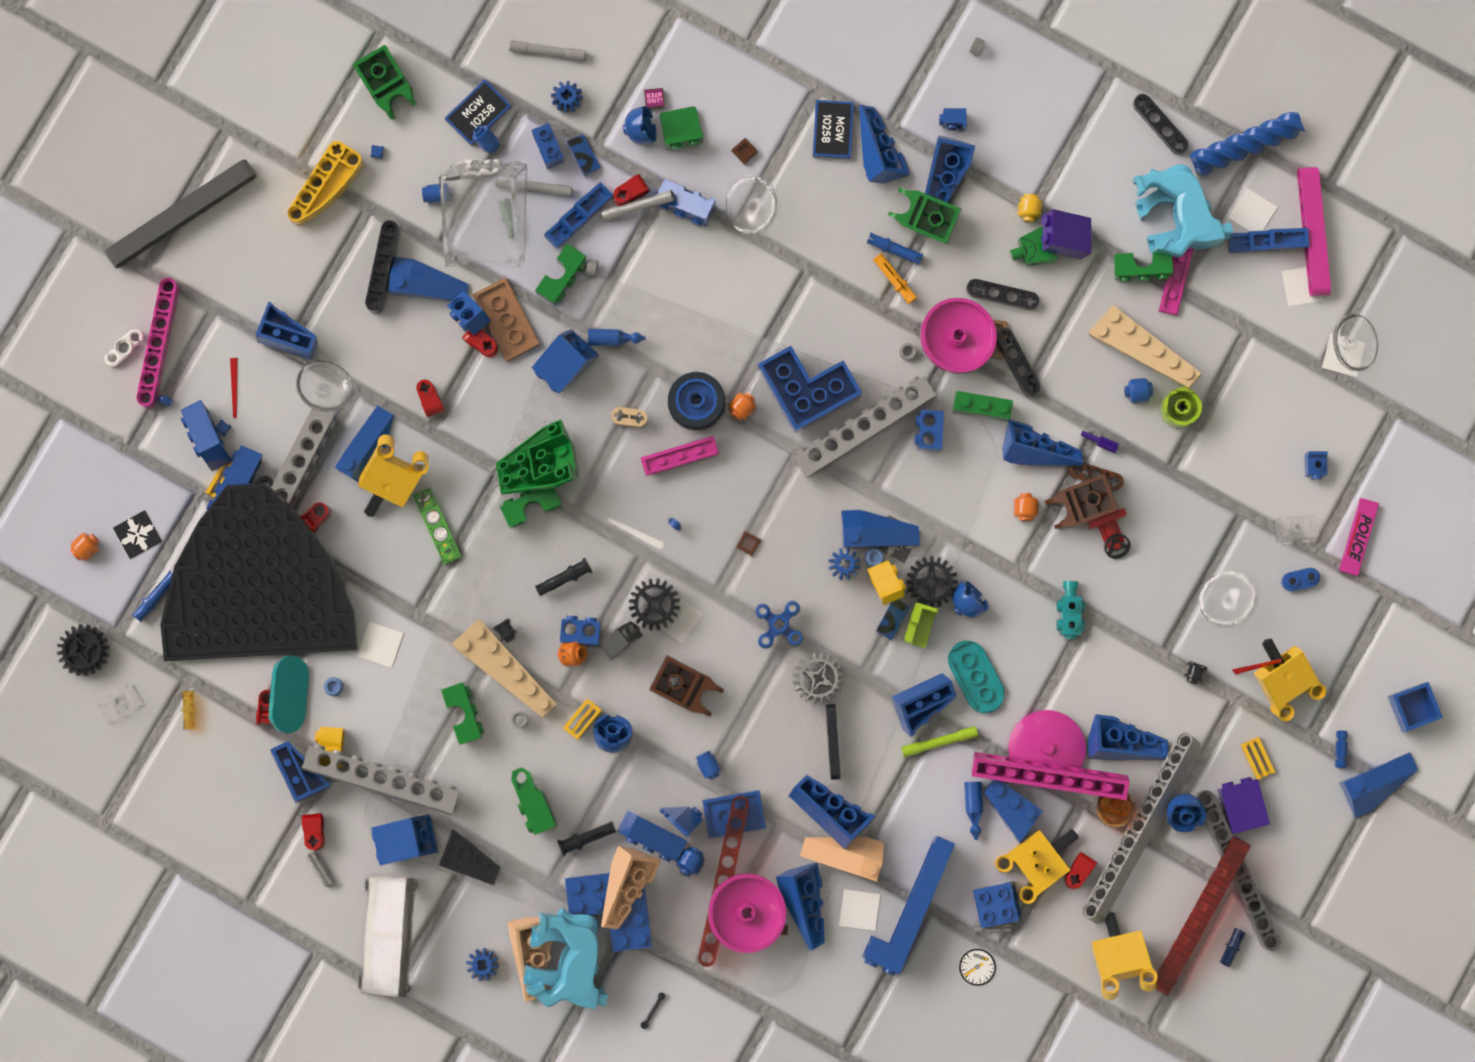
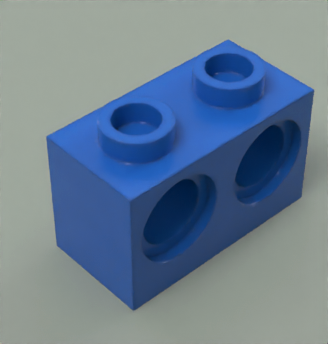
M547 123L532 129L533 137L546 168L549 169L564 163L563 155L550 124Z
M465 291L447 305L451 310L449 315L455 322L460 321L458 323L465 332L469 330L473 335L491 321L482 308Z
M921 410L920 415H916V426H919V434H915V445H918V451L941 452L944 411ZM932 417L935 424L928 426L925 424L924 419ZM931 436L934 443L927 445L924 443L923 438Z
M567 615L566 619L562 618L560 643L578 642L583 645L599 646L601 622H597V618L586 617L585 620H578V616ZM570 624L576 626V632L572 635L566 633V627ZM588 626H593L596 629L593 636L585 635V629Z

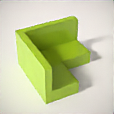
M916 602L903 642L926 648L933 621L939 609Z

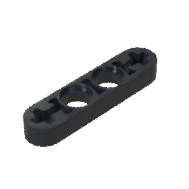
M1139 94L1133 102L1136 112L1174 154L1182 155L1188 149L1187 139L1149 96ZM1139 100L1146 101L1145 106L1147 107V109H1149L1150 106L1152 107V109H1150L1147 112V114L1144 113L1147 109L1143 105L1140 107L1138 106ZM1157 113L1160 119L1158 122H1152L1149 115ZM1162 128H1171L1172 134L1170 136L1163 135ZM1175 134L1177 135L1175 140L1177 141V143H1183V149H1176V142L1174 140L1172 142L1169 141L1174 137Z
M972 279L966 286L967 294L974 298L1026 310H1033L1039 304L1038 295L1027 290L980 279ZM976 283L978 288L983 289L984 285H986L985 295H981L983 292L981 290H977L976 293L972 292L973 289L970 286ZM995 287L998 289L999 295L991 297L988 294V290ZM1015 292L1017 300L1014 302L1009 301L1007 293ZM1021 294H1024V299H1029V297L1031 296L1033 297V301H1036V303H1032L1031 306H1029L1028 302L1022 300V304H1019L1018 302L1020 301Z
M1008 328L998 330L996 332V344L1020 389L1026 396L1036 395L1040 391V383L1013 332ZM1002 333L1008 335L1006 340L1000 339ZM1012 342L1013 345L1008 346V347L1005 349L1004 346L1007 345V343L1009 344V343ZM1010 349L1017 351L1016 359L1009 357L1008 352ZM1020 365L1024 366L1027 370L1024 376L1018 374L1017 368ZM1029 376H1030V378H1031V379H1028V382H1027V381H1024V382L1022 381V379H1025V378H1027V377H1029ZM1029 384H1034L1033 391H1028L1027 387H1029Z
M826 704L831 780L841 779L836 704Z

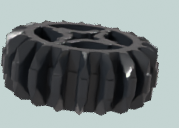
M930 556V562H927L926 557H923V564L918 560L915 562L918 568L910 567L914 574L907 573V576L912 578V580L906 581V584H912V587L907 588V591L915 592L910 597L914 598L917 595L919 597L916 600L917 603L924 600V605L930 602V607H934V602H937L938 607H941V600L946 604L949 602L946 596L953 598L950 590L955 591L957 589L952 584H957L958 580H952V577L957 576V573L950 574L949 571L954 567L950 566L947 569L945 567L948 563L947 560L940 564L941 557H938L936 562H934L933 556ZM929 567L928 577L916 579L922 569ZM935 567L942 570L947 579L937 577ZM931 576L933 577L934 581H937V583L934 584L933 588L931 587L930 583H927V581L930 580ZM917 585L925 586L928 589L929 597L923 595ZM947 585L944 594L935 597L936 587Z
M658 578L656 579V584H653L652 579H649L650 585L647 586L642 581L643 588L635 586L639 592H631L635 600L629 599V603L634 604V606L629 607V610L636 611L631 614V617H639L635 621L637 624L644 621L642 628L650 624L649 630H653V625H656L657 630H660L659 624L662 623L667 628L666 621L668 620L670 623H673L674 620L671 616L678 617L674 609L680 610V606L675 605V603L680 602V598H673L678 595V592L674 591L671 593L673 585L666 588L667 581L659 585L660 579ZM651 589L663 591L657 597H652L646 593V591ZM667 595L671 601L668 613L661 606ZM641 596L648 603L642 614L638 607ZM653 600V601L655 602V601L659 600V602H658L659 608L656 609V608L654 607V608L650 609V607H651L650 601ZM652 612H658L663 616L659 620H650L646 617Z
M79 624L77 630L76 627L72 626V633L67 630L65 631L67 638L60 637V640L64 641L63 645L57 644V647L62 648V651H58L57 655H63L59 662L66 661L63 668H69V673L71 674L76 670V676H80L82 672L84 676H88L89 671L91 674H95V667L101 670L100 662L106 664L107 661L103 657H109L110 655L104 652L110 649V646L104 645L108 639H101L104 633H97V627L91 630V625L87 624L84 629V626ZM80 635H90L95 642L86 644ZM74 640L75 648L69 653V647ZM82 646L87 648L85 654L80 653ZM98 647L97 656L92 661L91 654ZM81 657L86 665L78 666L71 659Z

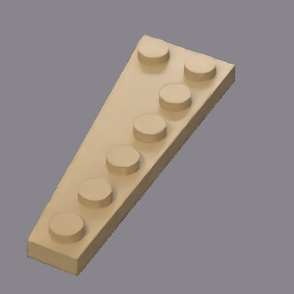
M1114 305L1089 331V335L1096 340L1119 350L1120 353L1132 357L1135 361L1145 364L1155 372L1165 375L1166 378L1187 389H1190L1202 376L1201 372Z
M480 619L451 644L542 718L557 705Z

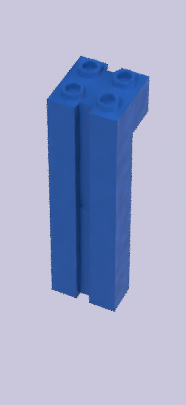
M934 836L889 943L871 935L862 955L866 959V964L875 968L878 964L883 967L882 970L893 976L895 972L900 974L955 843L939 836Z

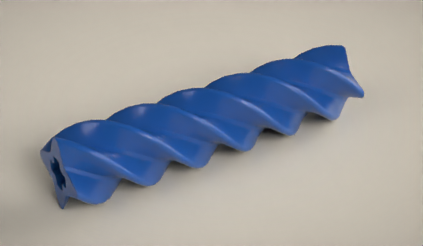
M1287 112L1280 115L1277 119L1263 122L1260 126L1248 128L1242 134L1231 135L1225 141L1214 142L1208 148L1198 149L1190 155V159L1194 165L1195 173L1206 176L1213 171L1214 167L1226 168L1231 160H1244L1249 152L1259 154L1266 145L1275 147L1281 143L1283 138L1295 139L1300 131L1305 132L1298 112Z

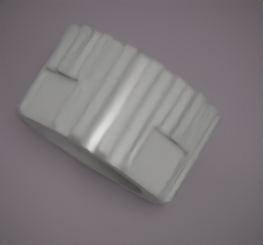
M976 37L969 52L978 56L985 41Z
M588 259L586 275L596 277L598 260Z
M905 343L899 349L900 357L904 360H911L917 354L915 346L911 343ZM906 347H909L912 350V354L910 356H906L904 354V349Z
M517 711L512 714L511 723L516 728H523L528 723V717L525 713ZM519 715L524 718L522 724L515 722V718Z

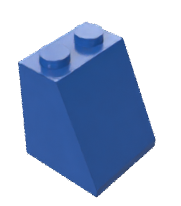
M570 329L559 334L531 368L535 371L534 373L538 378L544 379L549 384L548 386L552 391L561 393L586 370L599 354L591 346H588L575 331Z
M430 814L371 827L379 865L438 852Z

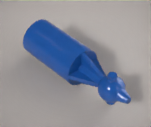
M588 329V346H620L629 341L638 344L646 340V337L638 332L630 335L620 329Z
M981 781L964 782L965 808L972 823L970 833L973 835L974 840H978L981 834V827L978 824L983 813Z

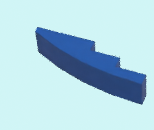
M600 182L577 201L573 208L564 214L553 227L545 232L544 237L558 249L583 227L613 197V194Z
M1308 228L1270 229L1268 231L1233 233V235H1230V239H1228L1229 253L1309 247Z

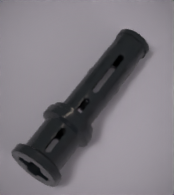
M584 557L581 562L573 566L569 565L567 570L535 585V588L541 597L572 580L577 581L579 577L588 572L591 574L593 571Z
M611 821L580 835L574 833L572 837L562 841L559 839L557 842L562 855L566 856L568 852L576 849L581 850L583 845L617 832Z

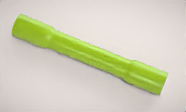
M972 726L955 733L905 745L901 749L905 758L958 741L978 737L976 726Z

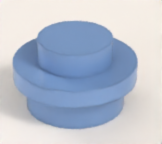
M872 548L865 554V561L867 565L874 567L883 563L884 554L881 550Z
M336 677L327 679L324 684L325 692L332 697L340 695L344 688L343 682Z

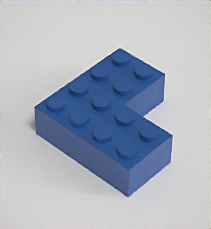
M792 346L758 363L757 368L794 433L799 432L862 396V391L844 360L812 378L808 376Z
M610 873L565 878L569 913L573 915L602 914L604 912ZM645 887L641 891L643 894L640 899L636 898L631 905L632 910L619 929L610 928L613 952L652 947Z

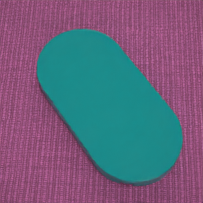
M965 640L955 644L949 652L948 665L969 706L979 713H990L997 710L1004 700V687L984 649L973 641Z
M284 656L275 664L272 671L269 720L275 729L281 733L297 731L305 720L309 671L306 663L297 656Z

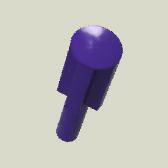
M1085 431L1081 433V436L1096 442L1097 446L1115 454L1118 450L1119 443L1103 436L1099 438Z

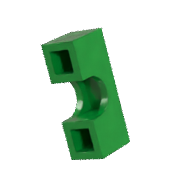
M569 244L565 245L556 259L557 263L565 268L564 275L559 279H552L545 275L535 289L537 295L554 306L563 301L566 296L564 292L568 287L571 288L577 280L575 276L579 271L582 272L587 265V262H585L587 260L586 256Z
M1152 252V263L1147 267H1139L1134 262L1133 253L1114 254L1115 280H1119L1120 283L1131 282V279H1138L1140 282L1149 281L1150 278L1168 280L1169 277L1173 276L1172 256Z
M956 391L952 413L969 416L973 414L989 417V419L1008 422L1011 418L1013 400Z
M549 488L533 492H523L518 499L513 500V498L503 501L500 509L511 530L528 522L525 516V509L531 503L541 505L545 514L563 505L555 488Z
M461 682L441 689L448 709L458 706L465 712L463 722L453 726L459 745L483 738L482 733H484L482 723L477 722L475 716L478 715L475 703L471 704L469 698L472 696L469 685L465 686Z

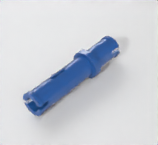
M872 232L870 233L869 237L874 240L868 238L866 244L880 248L883 252L887 251L917 265L920 264L921 260L917 258L922 259L923 254L892 242L889 238L885 239Z
M170 570L149 596L143 598V603L132 614L140 622L143 621L152 609L156 608L155 605L169 590L173 574Z

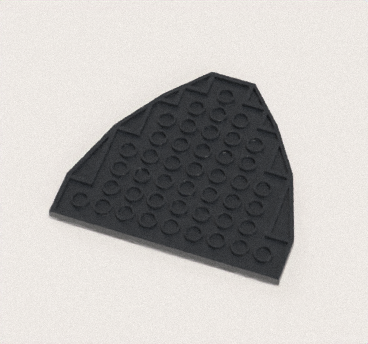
M267 483L226 485L197 523L174 566L160 623L164 662L357 650L354 608L331 555L303 518Z

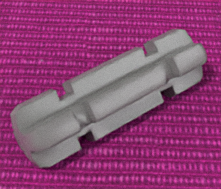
M313 851L307 855V859L310 863L312 862V867L318 877L322 879L321 882L324 887H328L334 883V880L328 875L329 872L322 860L318 859L317 852Z
M974 922L973 930L975 933H982V931L1011 932L1012 925L1010 922L981 928L980 922Z

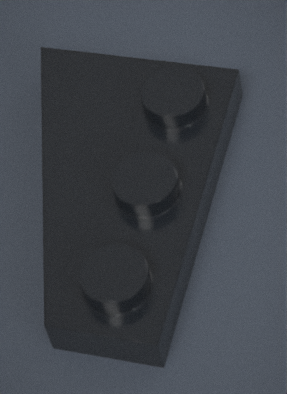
M452 829L439 866L494 885L501 867Z

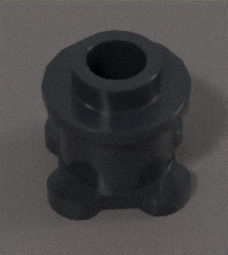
M509 618L493 627L494 631H497L500 635L501 642L505 641L508 643L516 638L515 634L518 631L513 629Z
M1192 661L1188 662L1189 668L1187 674H1184V677L1187 678L1186 681L1197 685L1198 682L1202 683V675L1204 671H1207L1208 667Z

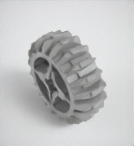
M813 653V659L806 655L807 662L805 663L800 659L799 663L802 667L795 666L799 673L792 674L793 677H798V680L792 681L793 684L799 683V687H796L795 691H803L799 697L802 698L806 694V702H809L810 697L814 698V705L817 699H820L821 705L824 704L823 698L831 702L829 695L836 698L838 695L834 691H842V688L837 685L844 684L843 680H839V677H843L844 673L838 674L837 672L842 669V666L840 665L835 668L834 665L837 663V660L835 659L832 663L829 662L831 655H828L826 660L823 659L824 653L820 654V658H817V654ZM813 663H823L817 672L805 669ZM827 667L834 674V683L825 677ZM823 670L821 674L823 682L819 681L814 688L815 678L813 676H817ZM802 674L812 681L809 691L803 685ZM820 685L831 688L824 694H814Z

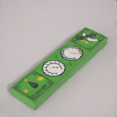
M429 487L414 494L413 498L443 564L445 565L461 558L462 556L431 488Z

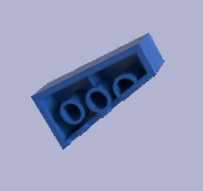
M242 445L239 450H235L231 458L233 462L230 467H226L223 474L225 478L222 483H218L215 489L216 496L214 500L211 499L206 510L209 509L226 485L252 483L262 463V454Z
M808 775L794 786L789 794V797L844 849L876 817L871 813L864 812L855 803L853 805L844 800V797L840 794L836 795L829 791L828 787Z

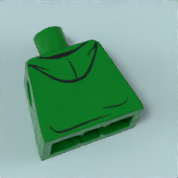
M1042 227L1018 239L1019 247L1010 250L1012 260L1015 261L1023 258L1025 266L1055 263L1058 258L1054 253L1042 251Z

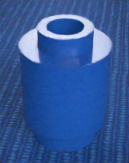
M486 125L478 126L473 131V140L485 152L491 154L499 148V139Z
M445 183L422 187L424 203L447 202V198H450V188L446 187Z
M710 750L696 757L698 761L696 763L704 779L709 778V780L720 776L719 772L722 769Z

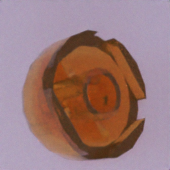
M1127 794L1126 800L1099 796L1096 803V814L1099 820L1104 825L1113 828L1123 827L1128 824L1136 809L1135 801L1132 802L1129 794Z

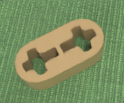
M617 407L611 414L613 422L621 426L641 428L648 421L646 413L640 409ZM619 411H622V414L628 416V418H622L621 421H618L617 417L614 416ZM638 414H641L644 421L642 420L638 424L635 419H630L631 416L637 417Z

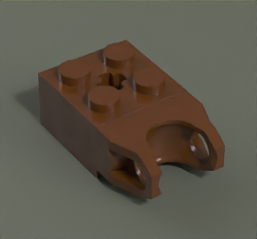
M1102 474L1060 490L1055 496L1045 500L1046 505L1062 503L1067 509L1065 519L1059 524L1054 525L1055 530L1061 527H1075L1120 510L1107 474ZM1092 493L1099 496L1096 504H1094V501H1090Z
M666 655L649 690L691 712L703 713L710 717L712 712L707 710L700 702L701 694L706 690L723 693L724 688L716 685L706 674ZM678 676L680 683L674 686L671 685V677L675 678Z

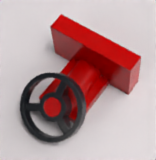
M1125 508L1086 523L1089 530L1099 528L1104 541V551L1108 557L1113 559L1122 558L1129 552L1131 547L1130 540L1121 533L1116 521L1127 515ZM1123 538L1127 539V545L1122 543L1124 542ZM1122 548H1126L1125 551L1119 555H1111L1114 551H1119Z

